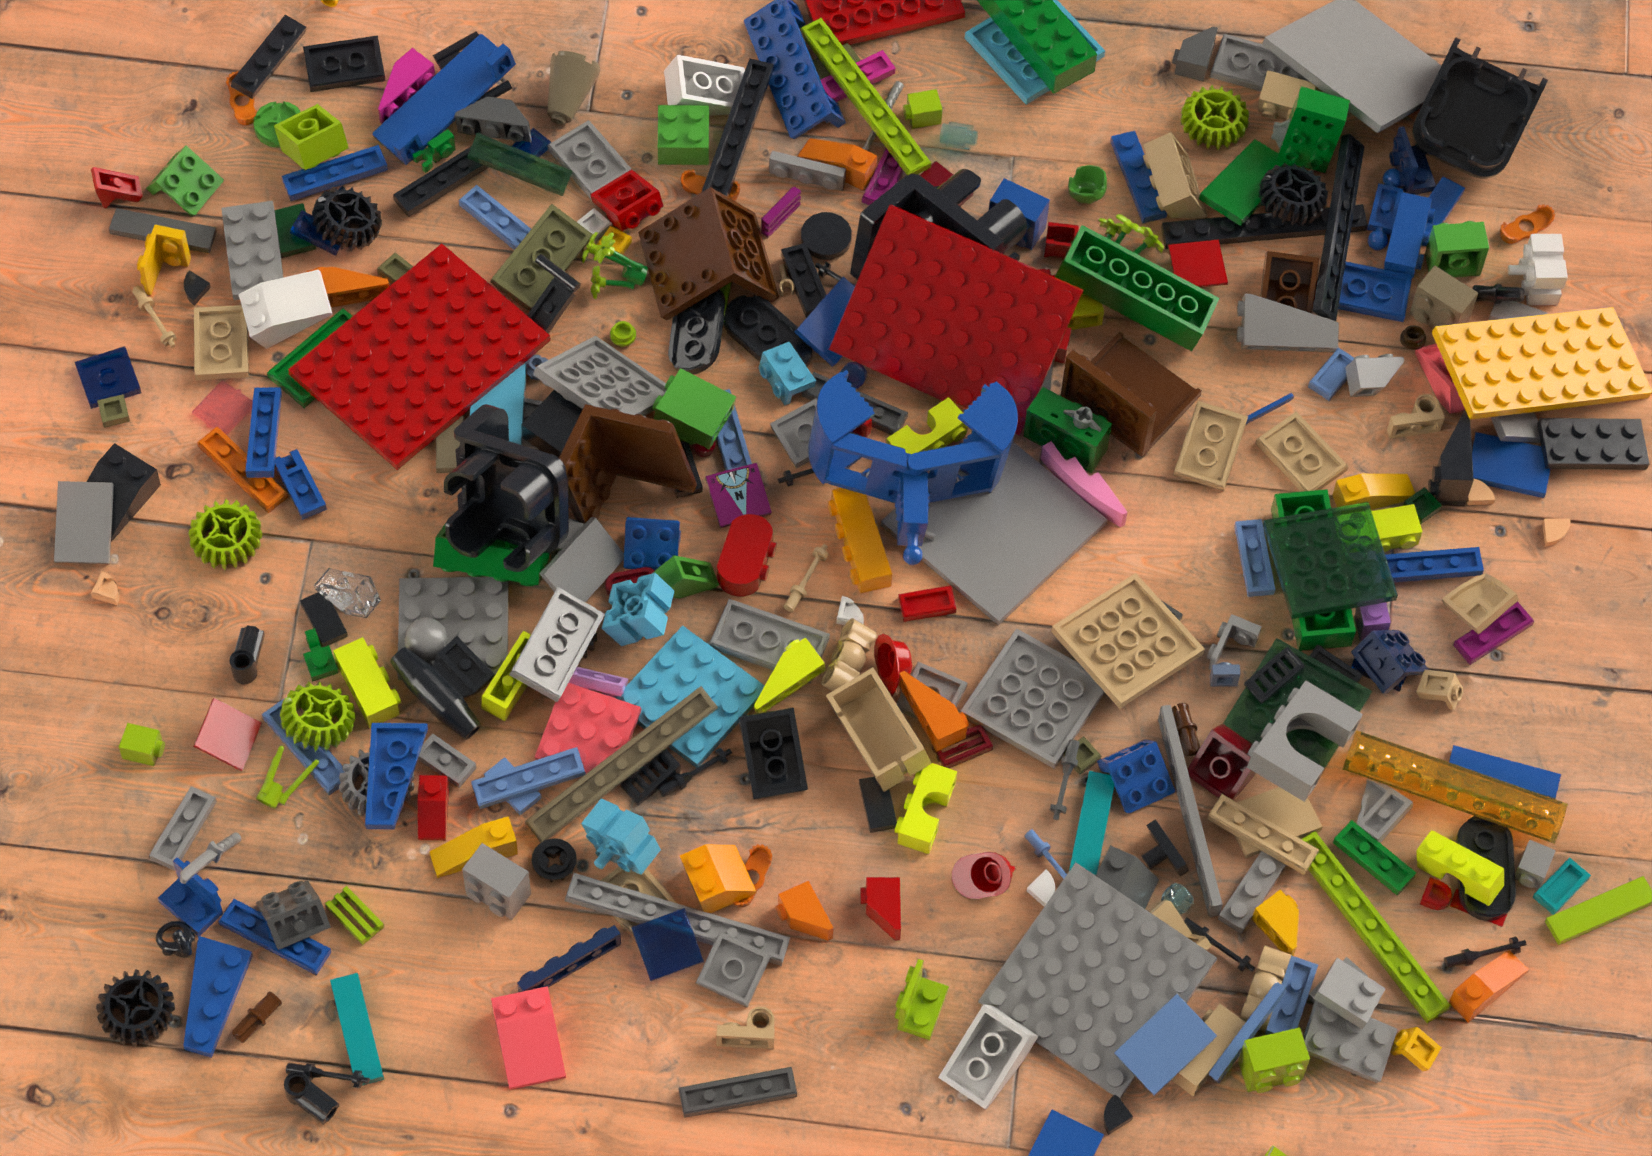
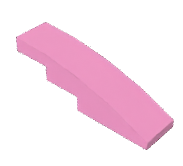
M1052 441L1042 446L1041 460L1055 477L1107 520L1119 527L1125 525L1127 511L1099 472L1089 476L1076 457L1065 461Z

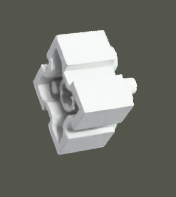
M1531 234L1528 244H1524L1523 258L1519 259V264L1508 266V275H1523L1525 279L1522 280L1521 288L1524 289L1527 306L1558 305L1562 295L1561 289H1564L1568 278L1566 261L1563 259L1562 234Z

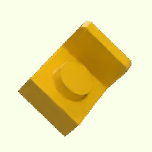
M1413 1027L1402 1029L1396 1034L1390 1053L1394 1056L1402 1054L1421 1071H1428L1442 1047L1421 1029Z

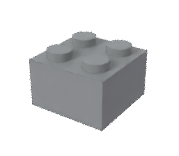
M481 843L462 869L467 896L477 903L482 901L490 906V910L499 917L506 916L512 920L531 895L529 871Z

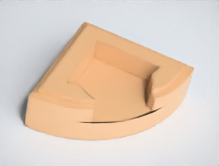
M1474 479L1467 498V505L1494 504L1495 497L1491 489L1485 483Z
M1570 519L1543 520L1545 547L1557 544L1558 541L1566 536L1570 527Z
M101 571L91 592L92 598L118 605L120 596L117 584L108 573Z

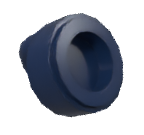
M849 362L841 370V372L845 370L849 372L847 382L851 383V387L858 389L866 381L868 372L862 364Z

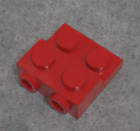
M632 169L590 194L592 202L606 213L608 220L622 232L628 228H636L642 219L647 216L657 215L661 208L664 207L659 190Z

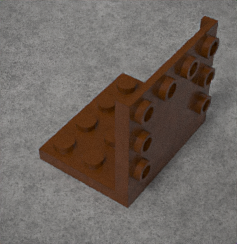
M711 187L638 232L660 317L665 320L671 319L730 282L740 285L743 289H747L769 302L779 298L755 212Z
M1121 332L1091 361L1085 355H1080L1072 350L1066 356L1060 396L1073 403H1079L1083 407H1088L1095 415L1105 417L1108 422L1112 423L1110 434L1141 457L1156 444L1201 396L1202 390L1199 388L1195 389L1124 338V334Z
M585 404L559 457L566 468L568 504L576 521L585 524L591 517L598 520L600 509L604 501L609 498L610 488L616 476L691 493L694 492L697 486L672 423L663 419L654 420L646 418L641 414L623 413L618 409H605Z

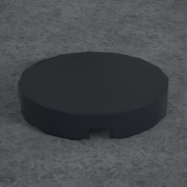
M821 212L814 214L805 221L801 228V243H806L810 255L818 259H835L838 255L847 252L851 245L852 229L842 216L835 213Z

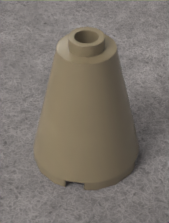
M559 51L557 56L555 53L552 54L547 114L551 121L556 124L565 125V123L572 121L599 76L600 66L593 60L592 64L586 62V56L570 51Z

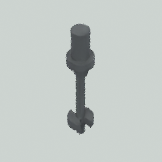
M1069 740L1066 755L1061 760L1064 775L1057 804H1051L1049 809L1051 812H1054V820H1059L1060 813L1066 814L1067 807L1062 805L1069 775H1071L1073 768H1076L1078 764L1076 756L1080 742L1077 740Z

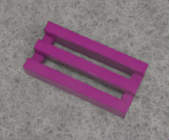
M792 187L761 218V234L769 238L801 205V202H799L801 200V196H799L801 191L798 188Z

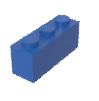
M1402 192L1384 262V269L1413 275L1412 278H1414L1416 269L1421 270L1424 255L1420 254L1422 246L1427 247L1430 232L1426 231L1427 223H1433L1436 210L1431 208L1432 198Z

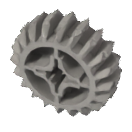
M370 747L368 753H364L363 750L359 749L358 758L350 755V764H344L342 767L344 773L339 775V780L342 782L339 785V790L343 793V801L345 803L349 802L348 806L351 811L357 809L360 816L366 812ZM414 773L404 801H410L411 799L410 792L414 790V783L412 782L414 780ZM361 774L364 782L361 784L362 788L357 791L354 785Z

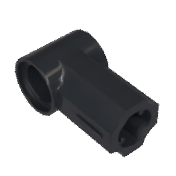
M247 625L241 628L235 651L230 656L229 663L233 678L240 684L251 683L257 676L256 666L265 633L256 626Z
M295 1071L286 1076L284 1089L288 1101L300 1106L321 1124L324 1125L326 1122H329L339 1108V1103L313 1084L305 1073ZM299 1083L305 1086L304 1090L299 1093H294L290 1090L294 1084Z

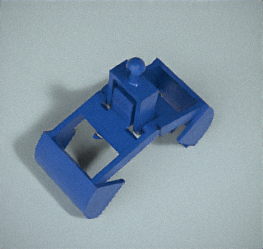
M847 370L839 372L823 385L818 396L808 443V455L812 469L823 485L827 483L895 503L897 545L907 546L903 551L904 561L909 565H917L922 560L923 555L922 550L918 546H922L928 526L929 503L983 492L991 493L998 484L1017 428L1018 412L1015 401L1010 393L998 382L990 383L989 387L985 384L982 387L981 396H978L976 401H973L972 405H969L968 409L964 410V414L958 416V419L972 430L967 439H963V443L909 454L903 448L850 433L872 418L875 413L873 407L869 406V402H865L864 397H860V393L856 392V388L851 387V383L847 382L849 372ZM862 457L872 460L871 468L866 469L862 473L847 469ZM959 469L963 471L967 476L961 477L958 474Z

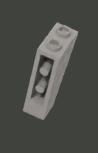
M1245 294L1242 297V301H1238L1237 315L1242 316V326L1237 327V342H1241V349L1335 352L1338 349L1339 322L1253 294Z

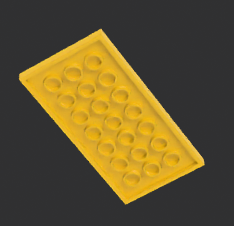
M1614 307L1435 326L1432 331V335L1470 420L1647 399L1652 394V389Z

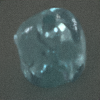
M1178 883L1171 884L1161 897V902L1163 900L1171 901L1180 915L1187 912L1194 902L1191 893Z

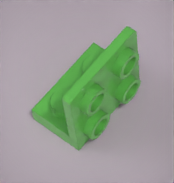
M186 145L175 153L146 189L152 195L162 190L189 215L194 216L223 183L224 179Z

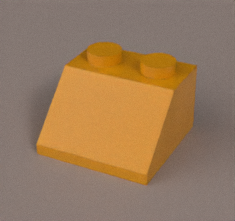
M705 844L679 855L704 912L713 913L733 904L735 901L738 902L757 893L735 845Z

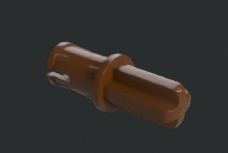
M1187 703L1177 704L1179 711L1176 706L1172 707L1178 735L1181 738L1185 754L1187 756H1195L1200 749L1196 734L1197 725L1192 721L1189 705Z
M269 991L253 1009L249 1008L247 1010L248 1015L232 1030V1035L235 1039L244 1043L260 1026H265V1020L282 1005L281 1000Z

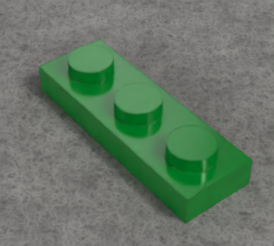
M1352 820L1333 840L1334 845L1397 896L1416 876L1417 872Z

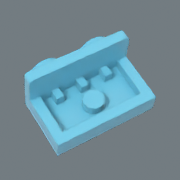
M790 342L762 353L759 372L764 379L768 380L774 395L780 398L784 405L790 404L792 395L815 387L816 379Z

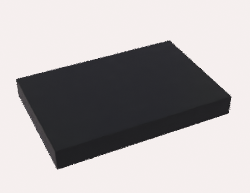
M378 35L303 46L310 92L386 81Z

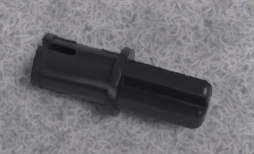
M1498 283L1495 286H1473V290L1478 292L1476 302L1490 301L1500 304L1502 301L1522 302L1524 300L1525 292L1520 287H1502Z

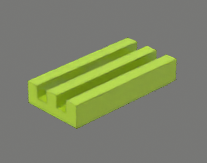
M345 886L342 889L343 891L340 894L334 895V899L332 901L328 900L325 906L364 945L384 928V924ZM345 898H348L375 927L372 928L346 902ZM338 904L367 932L365 935L336 907Z

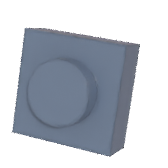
M1229 662L1212 665L1210 687L1238 686L1240 665H1232Z

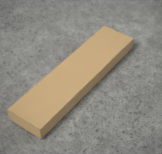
M1223 794L1207 818L1214 824L1305 875L1319 849Z

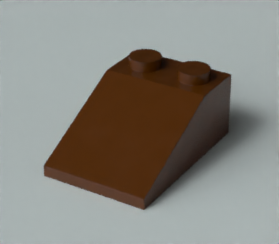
M1267 251L1265 253L1260 297L1312 314L1319 258Z

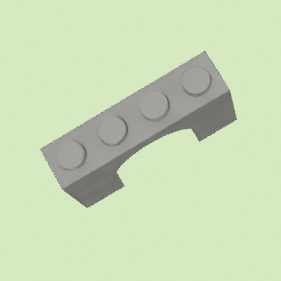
M1305 681L1300 689L1295 687L1287 699L1289 704L1286 707L1282 705L1274 717L1276 720L1274 724H1267L1261 734L1263 738L1261 742L1255 741L1248 752L1251 758L1247 766L1250 770L1304 802L1318 784L1324 768L1298 753L1288 742L1286 733L1295 729L1313 730L1344 748L1356 731L1363 715L1308 681Z

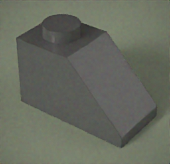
M1211 27L1184 39L1180 50L1175 49L1172 64H1176L1175 75L1204 82L1216 41L1217 27Z

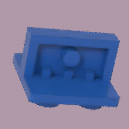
M627 517L625 523L624 568L637 569L648 567L656 570L672 556H678L681 541L680 522L675 520Z

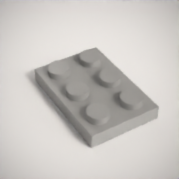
M1315 1000L1303 1038L1309 1055L1378 1083L1382 1079L1398 1029L1371 1017L1365 1027L1360 1029Z

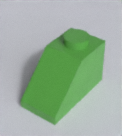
M674 555L653 572L674 590L673 598H684L719 586L711 562Z

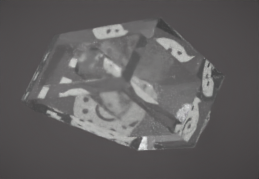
M328 568L314 584L317 592L347 615L367 618L381 601L371 576Z

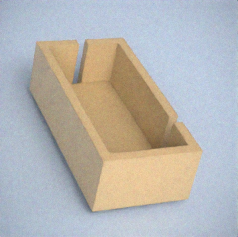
M873 667L826 695L835 714L884 792L905 780V773L908 772L912 776L932 764L923 745Z

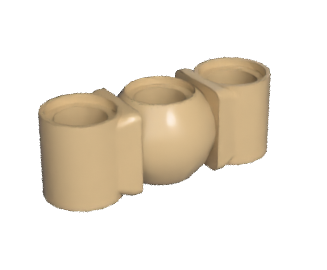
M854 618L848 620L840 633V639L837 642L839 645L832 654V664L828 665L821 684L834 691L859 676V671L866 661L865 653L870 650L875 640L876 632Z
M1264 945L1240 1019L1245 1022L1249 1019L1275 982L1282 985L1291 954ZM1271 1014L1260 1027V1030L1266 1032Z

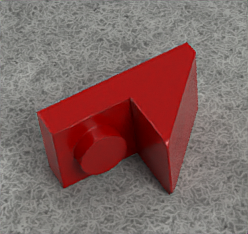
M97 167L91 169L95 192L105 209L115 198L138 203L143 197L139 176Z

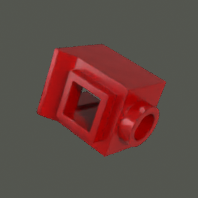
M1048 222L1044 257H1064L1079 230V225Z

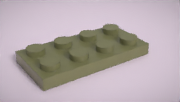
M551 204L490 282L530 311L554 278L553 275L535 263L537 256L542 254L563 271H566L593 234Z

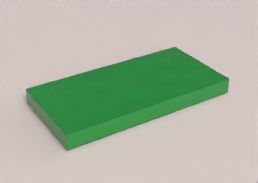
M1254 139L1200 193L1199 200L1241 226L1260 207L1261 198L1258 197L1259 185L1265 173L1269 169L1272 170L1275 165L1281 167L1285 162L1288 166H1291L1293 163L1278 160L1277 152Z
M342 308L267 372L268 378L281 387L284 392L303 408L307 407L316 398L289 375L288 369L353 316Z

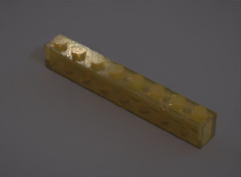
M1358 730L1354 734L1342 769L1555 844L1562 827L1568 806L1567 803Z

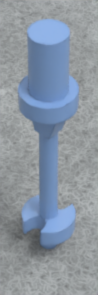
M1033 829L1028 831L1024 837L1034 847V853L1037 857L1044 856L1064 879L1067 874L1048 852L1051 846L1048 842H1043Z

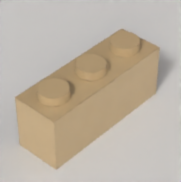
M1221 1004L1214 1011L1209 1009L1202 1017V1020L1217 1037L1172 1079L1174 1083L1193 1097L1210 1077L1209 1071L1246 1023Z

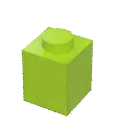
M937 89L907 94V104L903 105L905 120H910L912 129L942 123L943 109Z
M127 723L119 745L122 759L155 766L157 757H162L165 748V742L162 741L159 730Z

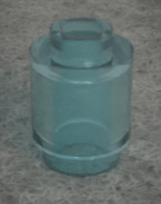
M951 121L949 124H942L940 143L946 144V147L970 150L972 145L976 146L978 131L974 130V125Z

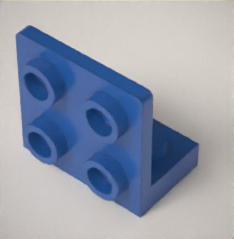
M1142 740L1097 761L1100 771L1110 773L1126 813L1134 812L1175 793L1173 783L1156 741Z
M176 857L173 860L178 879L158 897L160 904L181 922L189 925L197 936H201L223 914L220 904L222 900L217 893L219 889L210 879L206 878L203 880L198 873L186 884H182L180 882V872L190 862H182Z

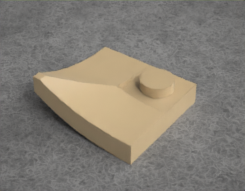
M1487 573L1470 579L1442 598L1444 605L1477 634H1480L1519 600L1513 590Z

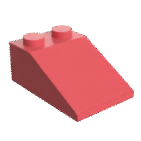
M1437 344L1415 350V355L1441 405L1450 414L1465 410Z
M548 986L491 998L509 1090L566 1078Z

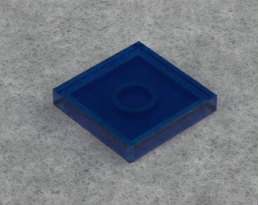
M125 346L75 362L91 409L99 407L97 400L122 394L124 398H128L142 393Z
M685 908L631 927L650 981L704 962Z

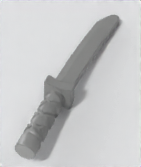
M899 81L894 83L891 92H889L888 97L885 99L886 104L891 110L904 87ZM873 130L862 149L869 150L876 136Z
M235 832L217 844L214 841L210 842L206 851L180 872V882L186 884L212 861L215 863L219 862L226 850H229L241 841L240 834Z

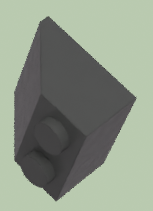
M1111 845L1096 874L1098 878L1144 909H1146L1159 882V879L1136 856Z

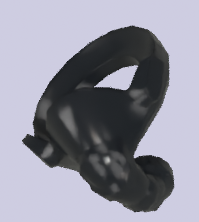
M171 921L159 928L156 934V942L165 956L174 954L181 958H188L192 955L191 945L195 941V934L189 925L180 921ZM172 927L183 929V931L177 930L173 933L172 938L175 942H166L162 939L164 932Z

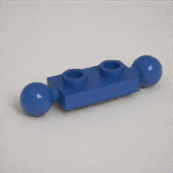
M1394 168L1388 169L1383 174L1382 180L1384 184L1378 183L1367 230L1373 231L1368 236V245L1376 251L1384 249L1388 244L1387 235L1392 234L1403 192L1402 188H1398L1401 183L1400 171Z

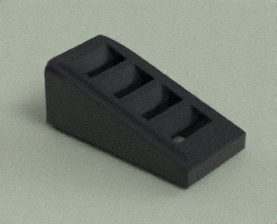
M1287 646L1245 681L1244 686L1262 705L1302 675L1305 666ZM1284 661H1286L1287 664L1292 668L1291 671H1290V669L1283 663ZM1276 667L1285 675L1283 678L1274 670ZM1269 674L1276 684L1272 685L1265 675ZM1260 681L1268 691L1264 693L1256 682Z
M665 749L622 782L620 787L637 805H640L656 793L660 786L672 780L673 775L681 774V766L670 752ZM661 762L668 767L667 770L660 764ZM652 769H655L660 774L658 778L651 771ZM644 775L652 782L650 785L643 780L642 777ZM637 782L644 791L640 793L632 784Z

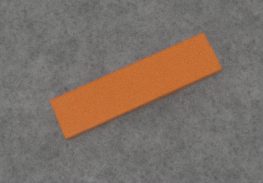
M218 426L197 442L198 447L268 514L288 498V493L273 478H247V454Z

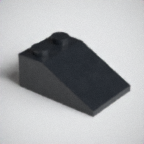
M1466 411L1463 412L1447 442L1437 466H1433L1432 479L1428 481V491L1442 506L1465 507L1474 481L1471 427Z
M116 443L97 462L86 481L114 484L111 542L161 486L156 468Z
M794 708L738 717L753 799L808 790Z

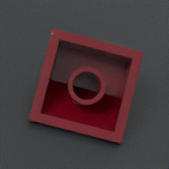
M1222 723L1210 731L1187 768L1189 777L1216 797L1220 798L1223 794L1234 801L1256 774L1247 768L1251 758L1248 752L1252 744Z

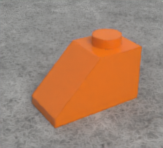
M809 881L778 894V905L775 906L777 914L781 921L786 920L790 929L827 941L833 939L834 927Z

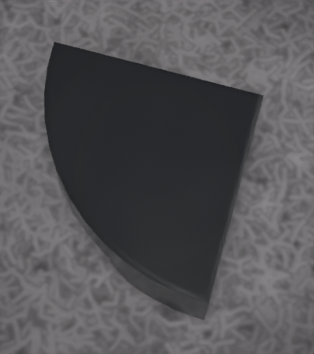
M189 270L184 279V290L188 300L195 306L211 286L208 281Z
M1116 1094L1108 1101L1104 1111V1127L1108 1135L1133 1119L1132 1114Z

